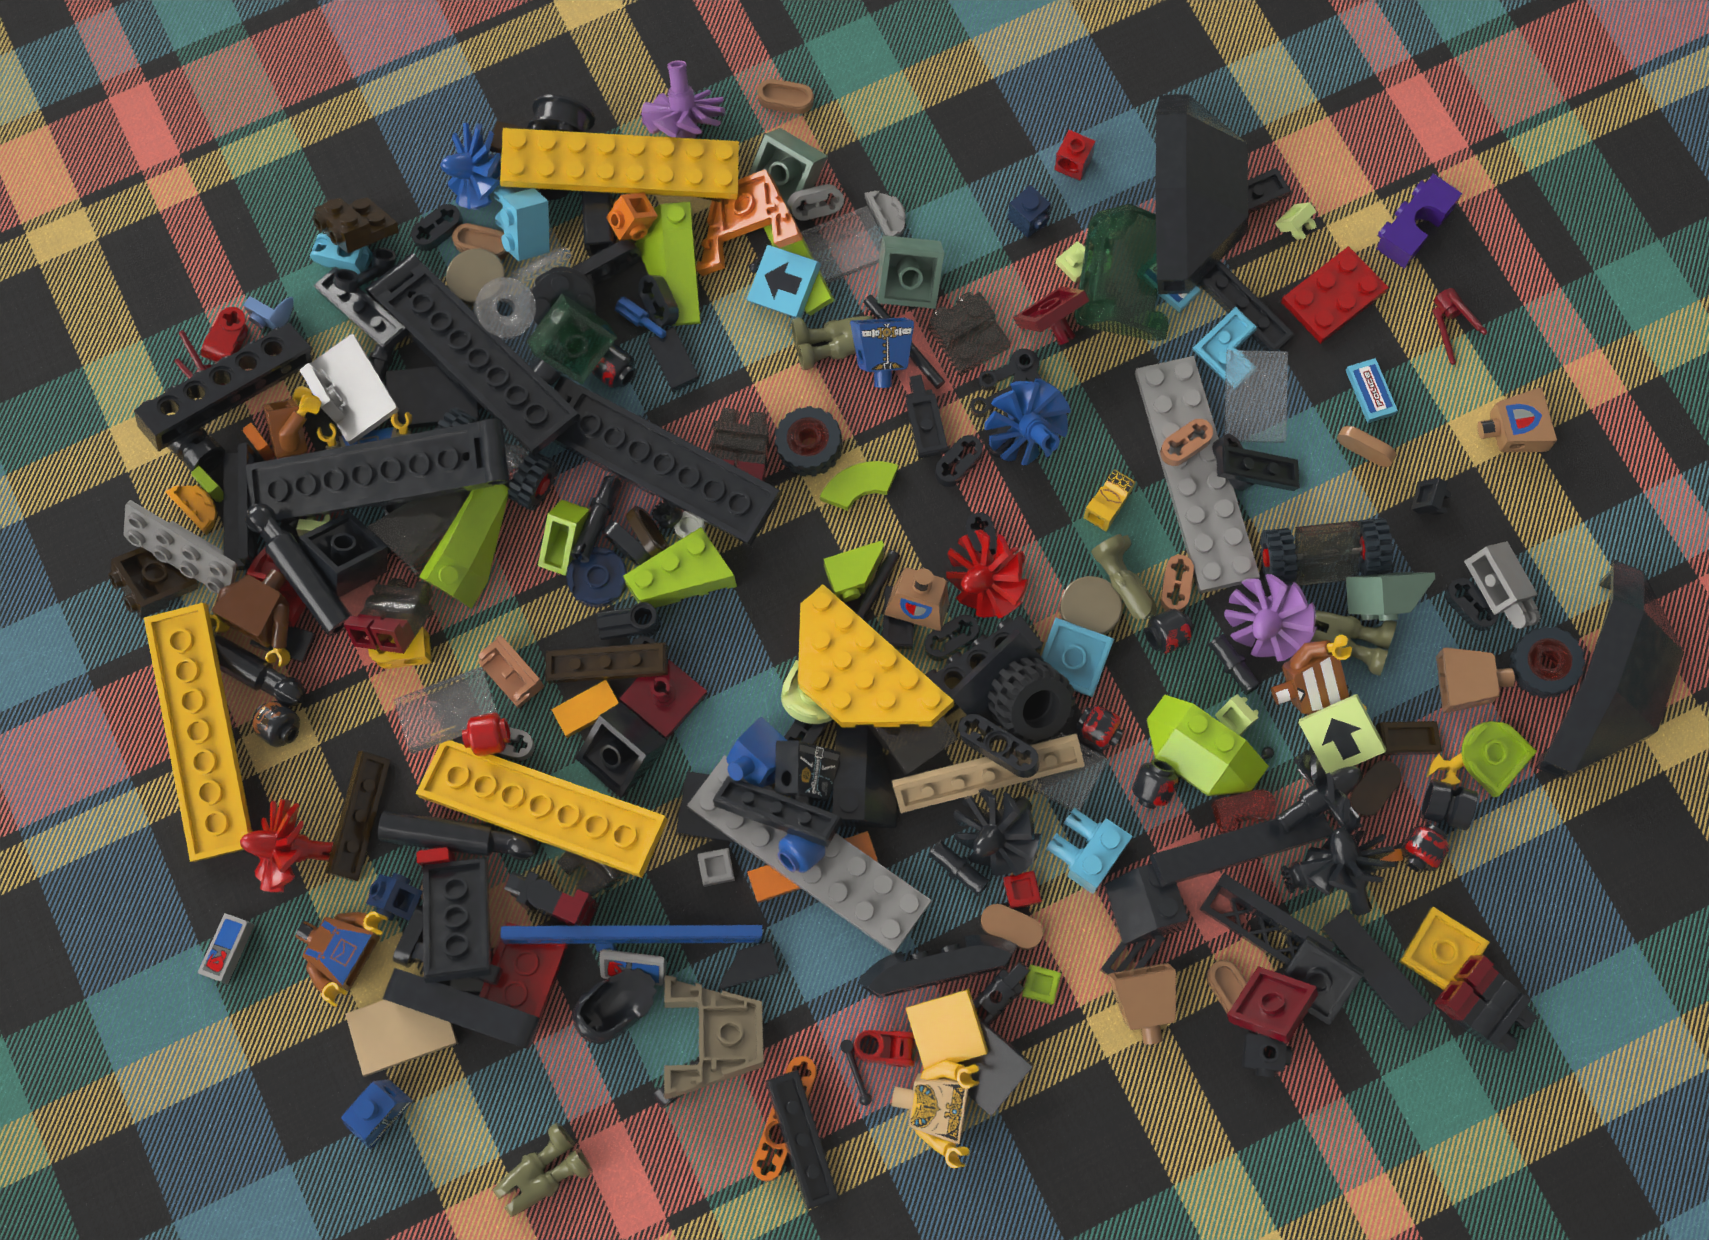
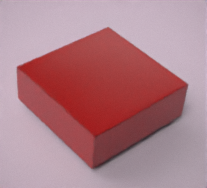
M447 847L416 852L417 864L422 868L423 865L455 861V854Z
M1034 870L1017 876L1003 877L1009 908L1017 909L1042 902Z

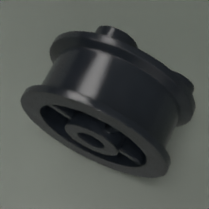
M543 95L536 98L533 102L532 109L535 116L529 121L527 128L588 133L589 129L594 126L596 118L593 111L578 100L562 95Z
M560 266L550 268L537 277L530 292V311L534 321L542 330L554 336L567 337L583 331L592 321L596 309L595 292L591 282L583 273L570 267ZM565 298L568 300V302L566 304H560L558 303V299Z

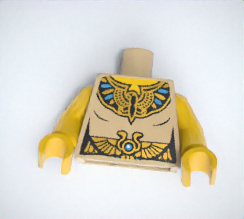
M942 1061L925 1068L922 1073L917 1074L913 1089L895 1087L892 1106L910 1109L908 1126L913 1128L915 1133L931 1148L944 1156L948 1166L960 1168L965 1167V1164L960 1162L958 1155H969V1149L964 1146L956 1147L955 1143L960 1144L968 1090L979 1084V1081H974L971 1078V1074L978 1072L979 1067L977 1065L965 1067L950 1061Z

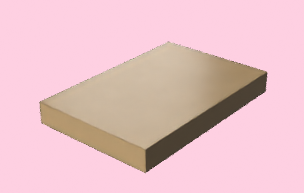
M387 1000L345 1013L362 1075L365 1077L458 1044L451 1022Z

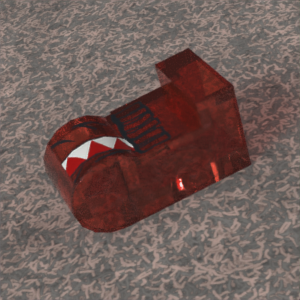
M1255 790L1215 800L1211 807L1219 834L1234 831L1237 828L1235 823L1250 819L1256 822L1266 820L1275 810L1276 802L1274 796L1266 790Z

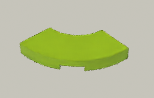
M869 461L850 466L831 479L823 489L820 501L848 511L852 504L864 495L874 493L887 495L898 471V465L883 461Z

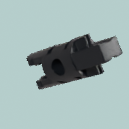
M1019 962L1010 973L1003 968L987 988L973 1000L975 1010L982 1005L990 1013L985 1019H982L989 1026L1002 1014L1008 1004L1025 989L1019 982L1030 972V969L1023 962ZM994 991L1001 992L1003 996L1002 1001L994 999Z

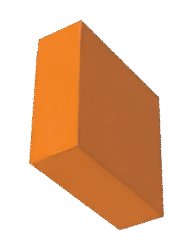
M252 422L243 428L244 434L264 460L268 461L275 456Z

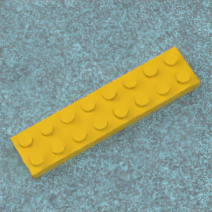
M503 128L500 186L629 194L645 192L648 195L737 199L739 141Z
M199 603L145 617L144 622L190 862H197L244 850L240 845V839L243 835L252 832L208 604Z
M446 738L442 739L416 791L420 798L640 878L643 877L668 822L666 816L500 757L494 755L478 757L472 752L471 748H465L463 744Z

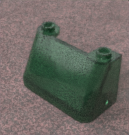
M1126 204L1099 211L1092 217L1088 227L1079 290H1084L1090 301L1076 309L1075 319L1080 326L1151 341L1166 340L1169 328L1167 315L1163 312L1155 311L1158 291L1156 214L1135 205Z

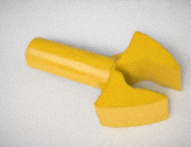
M1438 754L1432 760L1426 777L1432 775L1436 770H1447L1445 779L1441 781L1450 783L1451 787L1458 785L1461 781L1456 777V774L1464 766L1462 754H1458L1450 761L1443 760L1441 755Z

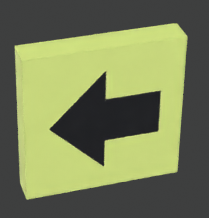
M1358 694L1299 719V724L1326 774L1344 767H1352L1386 752V747Z

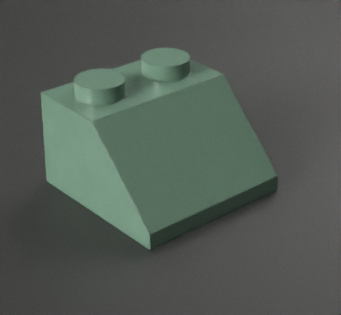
M778 128L764 135L748 176L766 170L772 176L787 205L788 199L793 193L814 187L828 156L782 128Z
M882 235L878 266L877 303L936 309L944 259L941 241Z
M1396 572L1346 577L1348 614H1361V620H1398V614L1412 612L1435 580V572Z

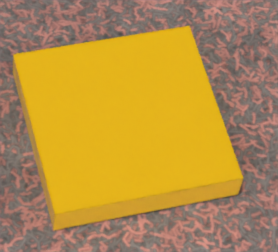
M1432 907L1399 962L1444 990L1450 981H1457L1453 977L1470 955H1483L1490 942L1440 910Z
M969 989L906 1007L924 1069L942 1061L957 1063L988 1053Z

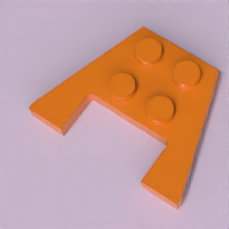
M766 170L738 179L737 199L721 198L720 202L711 201L707 223L709 224L707 238L702 240L701 245L704 247L702 260L697 262L696 271L701 276H705L724 269L723 243L725 241L771 224L773 240L779 248L803 240V236L772 176Z

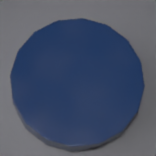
M594 547L589 562H580L583 550L578 560H572L568 566L566 578L570 592L577 601L588 607L600 608L613 604L620 599L627 588L623 575L627 574L624 561L608 548Z

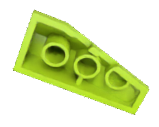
M689 201L660 204L654 208L658 215L648 229L647 235L636 240V245L642 253L641 258L648 275L662 276L666 280L678 305L679 317L673 326L701 324L691 203Z
M500 484L472 490L419 575V578L470 609L473 608L488 583L509 495L508 487Z

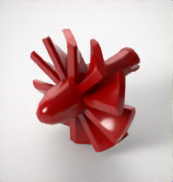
M981 529L975 530L982 547V554L973 548L968 535L960 537L958 544L968 551L972 561L965 559L954 549L950 548L948 557L952 566L966 567L968 571H947L946 577L961 591L956 597L959 603L976 609V616L978 617L997 616L999 619L1011 613L1022 604L1021 598L1028 586V579H1022V565L1025 562V555L1022 550L1016 553L1019 550L1018 547L1009 549L1005 538L1000 534L997 535L996 554L992 555L989 550L990 536Z
M280 799L279 807L276 801L270 803V827L266 818H262L261 825L263 830L249 832L240 839L241 847L246 852L258 856L260 859L255 870V876L261 881L260 889L263 891L284 892V885L294 879V873L291 868L294 862L301 863L306 859L328 862L333 842L309 840L305 834H299L304 826V822L300 821L295 828L300 805L295 803L291 807V801L287 799Z

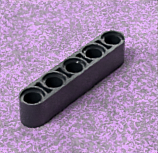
M394 968L382 998L529 1050L541 1019L438 982L425 983L423 977Z

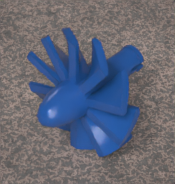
M463 123L464 146L460 142L457 133H453L452 139L457 154L447 155L440 165L447 175L452 176L448 181V186L457 195L456 204L464 208L480 210V208L491 204L492 201L489 195L499 185L500 180L497 178L501 174L500 153L495 155L489 154L494 137L492 131H489L487 140L483 145L482 124H476L474 135L472 136L469 124Z
M1035 378L1034 382L1016 381L1011 383L1012 391L994 398L991 403L993 406L1006 412L1008 417L994 411L985 421L984 429L989 430L1011 426V428L1006 433L989 436L990 447L995 451L1009 438L1016 437L1013 445L1000 455L1003 460H1016L1020 445L1027 440L1028 443L1021 464L1028 465L1040 454L1037 444L1042 448L1045 456L1048 457L1059 446V435L1063 437L1067 435V413H1071L1068 402L1060 390L1039 378Z

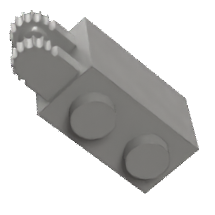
M1508 541L1486 546L1464 561L1494 615L1505 612L1509 621L1512 622L1511 625L1516 627V629H1522L1528 625L1533 626L1540 622V611L1537 610L1538 608L1532 599L1538 594Z

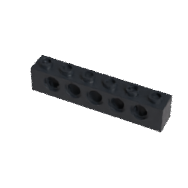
M290 322L282 327L274 328L268 335L256 342L253 341L246 344L243 349L233 355L221 358L217 364L206 370L196 372L190 379L179 385L171 386L165 393L153 400L143 402L134 410L137 426L159 452L300 371L299 369L312 362L311 347Z

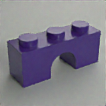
M1434 173L1427 182L1421 180L1411 194L1414 198L1409 203L1404 201L1394 214L1397 217L1392 224L1387 221L1377 235L1381 239L1376 249L1404 269L1421 250L1428 237L1425 232L1417 227L1415 221L1427 220L1439 228L1456 207L1462 195L1460 191Z

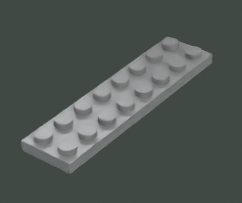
M1194 356L1136 368V379L1188 558L1194 564L1193 575L1199 594L1241 585L1245 579H1259L1260 575L1234 488L1227 478L1217 477V460L1212 446L1219 438ZM1195 419H1204L1211 424L1213 436L1206 448L1178 466H1170L1162 460L1160 450L1167 437ZM1194 429L1193 436L1189 440L1192 441L1198 436L1203 439L1205 432L1203 430L1198 432ZM1181 444L1177 448H1173L1170 445L1168 453L1170 455L1176 453L1180 456V450L1184 445Z
M724 755L688 803V809L895 954L932 900L838 834H835L829 846L825 847V856L805 873L789 871L778 858L779 841L788 833L714 806L713 798L727 776H729L727 770L729 764L726 760L727 757ZM769 786L763 787L764 789L777 793L774 789H772Z

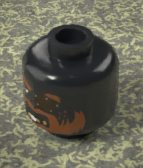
M278 701L260 705L253 714V731L270 746H285L293 742L299 734V716L289 707Z

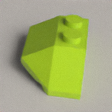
M1164 695L1146 720L1155 760H1161L1174 767L1175 774L1207 796L1241 792L1250 793L1269 767L1247 740L1193 703Z

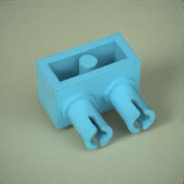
M498 185L494 190V198L503 205V209L495 216V220H497L495 223L504 230V235H502L504 249L511 253L518 261L549 253L548 200L535 188L515 193L510 187Z
M1074 807L1063 824L1086 838L1087 846L1078 849L1056 833L1045 850L1050 851L1069 865L1068 868L1070 870L1067 877L1094 894L1129 844L1132 835L1107 818H1105L1103 823L1099 822L1097 824Z

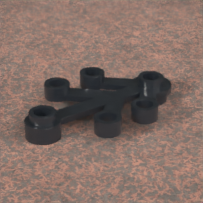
M1026 348L1016 350L1010 357V364L994 372L986 370L980 374V388L985 391H991L996 387V383L1014 376L1013 382L1026 381V379L1034 382L1035 378L1041 379L1037 372L1039 368L1037 354ZM1021 359H1028L1030 363L1022 365L1019 361ZM986 377H989L993 380V382L991 384H985L982 380ZM1011 386L987 398L977 397L971 402L972 415L978 418L986 416L988 411L995 408L991 404L994 398L1012 391ZM982 404L985 406V409L977 411L974 406ZM1003 412V415L1008 417V414ZM1011 426L1000 427L998 432L992 435L1006 433ZM1009 438L1005 445L1000 446L995 451L988 442L990 454L1001 458L1000 455L1012 446V438Z

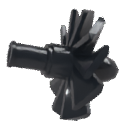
M1308 750L1295 757L1293 760L1299 767V773L1311 787L1299 794V801L1276 815L1278 822L1288 833L1308 817L1317 818L1326 811L1330 817L1336 819L1340 827L1348 830L1351 834L1362 827L1360 823L1361 818L1350 806V800L1347 797L1359 784L1362 777L1361 769L1356 766L1344 767L1326 774L1317 757L1311 755Z
M984 788L979 789V793L988 806L989 812L977 805L972 796H967L962 801V804L971 808L979 820L972 819L958 810L954 811L953 817L959 826H971L979 831L974 833H954V837L959 843L971 850L973 849L974 852L968 859L975 864L991 866V874L995 876L1012 872L1017 876L1023 873L1037 859L1042 839L1041 834L1034 833L1031 802L1024 796L1020 798L1018 796L1013 800L1009 793L1004 792L1003 809L998 810L996 796Z
M1339 827L1333 830L1331 837L1328 838L1322 848L1311 847L1308 849L1305 861L1300 862L1301 872L1308 888L1315 886L1325 895H1330L1334 887L1347 892L1352 913L1357 916L1365 915L1371 912L1372 909L1366 890L1368 882H1382L1384 880V877L1367 872L1396 867V861L1380 860L1395 852L1394 846L1373 849L1380 842L1387 839L1386 835L1381 834L1358 847L1365 834L1364 830L1357 831L1351 835L1348 830Z

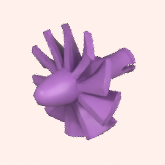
M673 61L668 63L667 67L671 83L668 97L661 93L653 103L645 102L643 104L641 113L642 124L652 134L662 131L670 137L696 139V135L702 133L697 123L719 126L721 121L710 117L726 115L725 108L717 107L724 102L723 97L703 99L711 94V90L694 95L692 87L688 85L686 62Z
M1266 574L1271 595L1266 597L1261 580L1254 578L1245 579L1242 581V584L1257 596L1259 602L1249 600L1238 589L1233 591L1229 598V603L1247 606L1253 612L1243 613L1226 609V620L1232 627L1246 621H1253V624L1232 633L1231 637L1243 645L1250 647L1254 645L1251 655L1255 657L1276 656L1277 661H1284L1292 657L1304 643L1312 640L1316 632L1314 603H1307L1301 588L1295 582L1292 585L1285 584L1276 576Z

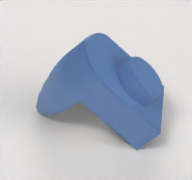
M249 296L243 306L250 315L248 319L260 328L267 326L273 330L274 328L286 325L289 321L294 298L288 297L278 304L275 309H272Z

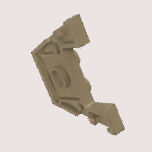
M665 976V1008L697 1007L699 1009V1063L697 1065L664 1066V1099H670L763 1068L762 1001L723 990L722 993L702 988V985L695 983L694 986L677 981L676 977Z

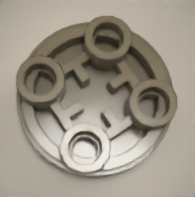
M469 249L458 254L450 262L446 272V282L448 288L466 305L491 306L496 303L497 297L505 287L506 272L501 260L494 253L485 249Z
M1095 576L1081 577L1070 583L1064 590L1060 601L1062 620L1103 635L1115 629L1122 613L1121 596L1113 589L1110 582Z

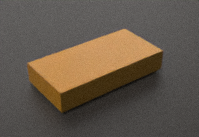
M604 680L551 710L566 738L594 724L600 714L614 707L619 702L607 680Z

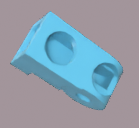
M318 234L310 258L322 266L348 269L359 274L368 269L372 253L365 246L347 254L341 247L334 245L326 234Z

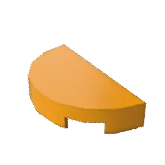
M177 485L165 491L207 536L214 527L217 518L216 504L209 493L197 485L181 487Z

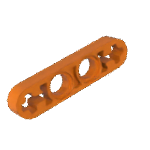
M795 1057L790 1061L785 1073L793 1071L795 1066L800 1067L802 1063L808 1064L807 1070L811 1072L810 1077L804 1076L802 1078L803 1087H807L805 1094L808 1100L816 1079V1066L808 1057ZM773 1107L752 1162V1170L755 1176L767 1182L779 1177L788 1155L785 1143L775 1144L769 1136L772 1127L779 1125ZM765 1144H768L773 1149L783 1150L781 1157L774 1154L772 1164L776 1166L775 1172L769 1171L767 1176L761 1174L762 1168L758 1166L759 1161H766L769 1155V1151H763Z

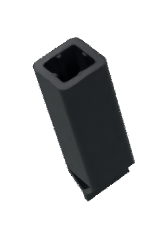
M581 191L584 246L587 255L594 256L616 243L615 232L606 218L613 208V193Z

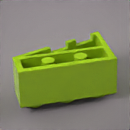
M702 527L623 575L626 586L637 603L647 602L654 608L680 602V599L696 595L709 594L708 592L718 589L737 587L734 574Z

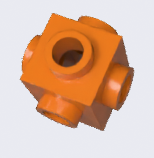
M644 192L621 195L615 201L613 208L606 218L619 241L639 240L647 235L648 229L658 215Z

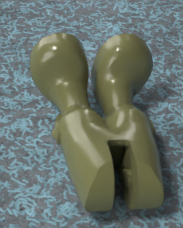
M873 316L831 320L825 323L823 328L816 329L808 328L802 318L796 317L791 319L796 350H798V359L802 370L812 369L816 362L827 357L844 359L849 355L856 354L850 321L873 319ZM823 341L829 342L827 345L817 347L811 346L813 344Z
M1118 534L1103 541L1092 549L1093 557L1110 576L1111 586L1121 596L1131 616L1136 619H1150L1157 612L1156 603L1150 592L1141 582L1139 576L1131 570H1127L1123 561L1124 553L1132 545L1131 539L1128 535L1122 536Z
M1315 610V626L1328 629V631L1325 633L1316 630L1310 642L1329 640L1331 643H1334V639L1338 635H1345L1348 638V642L1343 648L1352 647L1351 656L1363 661L1372 674L1380 676L1397 621L1387 620L1381 626L1372 628L1361 626V622L1352 615L1342 616ZM1358 638L1370 642L1380 648L1372 649L1355 644V642L1351 641V639Z
M557 1122L548 1129L550 1137L548 1145L539 1154L534 1152L524 1155L521 1160L522 1162L492 1189L498 1200L515 1191L516 1187H519L522 1194L517 1195L504 1207L511 1218L535 1205L543 1198L552 1197L557 1191L561 1180L572 1175L586 1178L593 1172L588 1160L578 1148L551 1171L544 1172V1169L550 1162L576 1145L568 1132Z

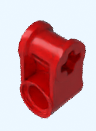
M227 307L219 313L214 326L203 342L201 348L202 357L217 363L221 358L231 356L240 351L248 335L245 314L241 309Z
M865 1030L855 1040L854 1053L857 1058L864 1062L912 1068L915 1067V1062L912 1060L914 1034L913 1032ZM865 1038L874 1039L878 1044L877 1052L872 1055L864 1054L860 1049V1042ZM901 1042L903 1043L902 1056H900Z

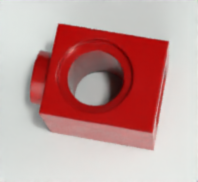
M1068 130L1057 152L1054 170L1081 181L1093 158L1095 140Z

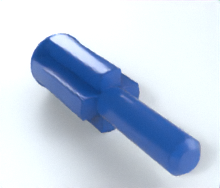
M622 297L617 302L615 311L637 327L639 325L646 327L660 338L666 336L664 329L648 319L649 313L627 297Z

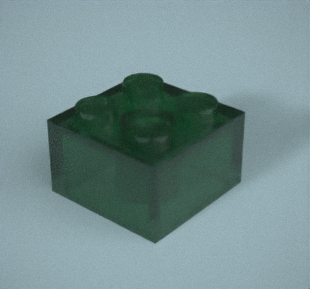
M561 294L529 337L527 343L536 357L578 383L583 384L617 339V336L609 323Z

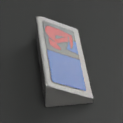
M224 913L198 970V974L228 985L254 924Z
M602 949L600 950V975L602 978L608 979L624 971L626 968L630 970L639 968L644 973L651 975L652 979L656 982L655 985L661 986L665 981L667 961L661 956Z

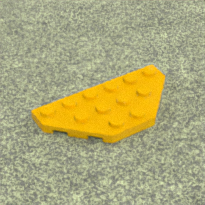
M822 584L800 604L799 688L842 728L855 727V725L900 727V724H919V727H930L954 706L952 698L825 585Z

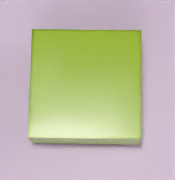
M200 466L191 472L192 477L216 502L220 503L224 499V491Z
M1030 964V972L1027 974L1022 997L1053 1005L1062 973Z

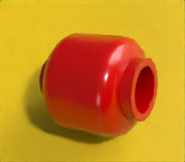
M495 712L471 717L467 722V729L462 730L465 748H471L472 752L478 757L503 752L507 743L511 742L507 719L501 718Z

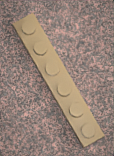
M1077 734L1030 745L1038 753L1040 767L1038 772L1029 778L1018 777L989 758L982 757L892 780L900 813L978 794L979 789L984 788L990 791L1084 767ZM1017 757L1020 766L1024 763H1031L1030 757H1028L1026 760H1022L1019 757Z

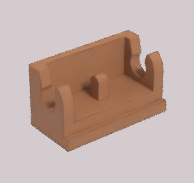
M501 634L478 655L481 659L478 662L479 665L518 709L544 688L540 678Z

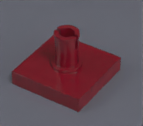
M1060 286L1013 318L1017 326L1023 329L1043 332L1050 327L1057 339V343L1062 345L1069 342L1067 337L1071 340L1075 337V333L1065 317L1090 300L1084 290Z
M668 659V675L638 677L619 699L668 740L708 695V692Z
M1258 966L1228 1012L1229 1023L1288 1044L1317 998V987Z

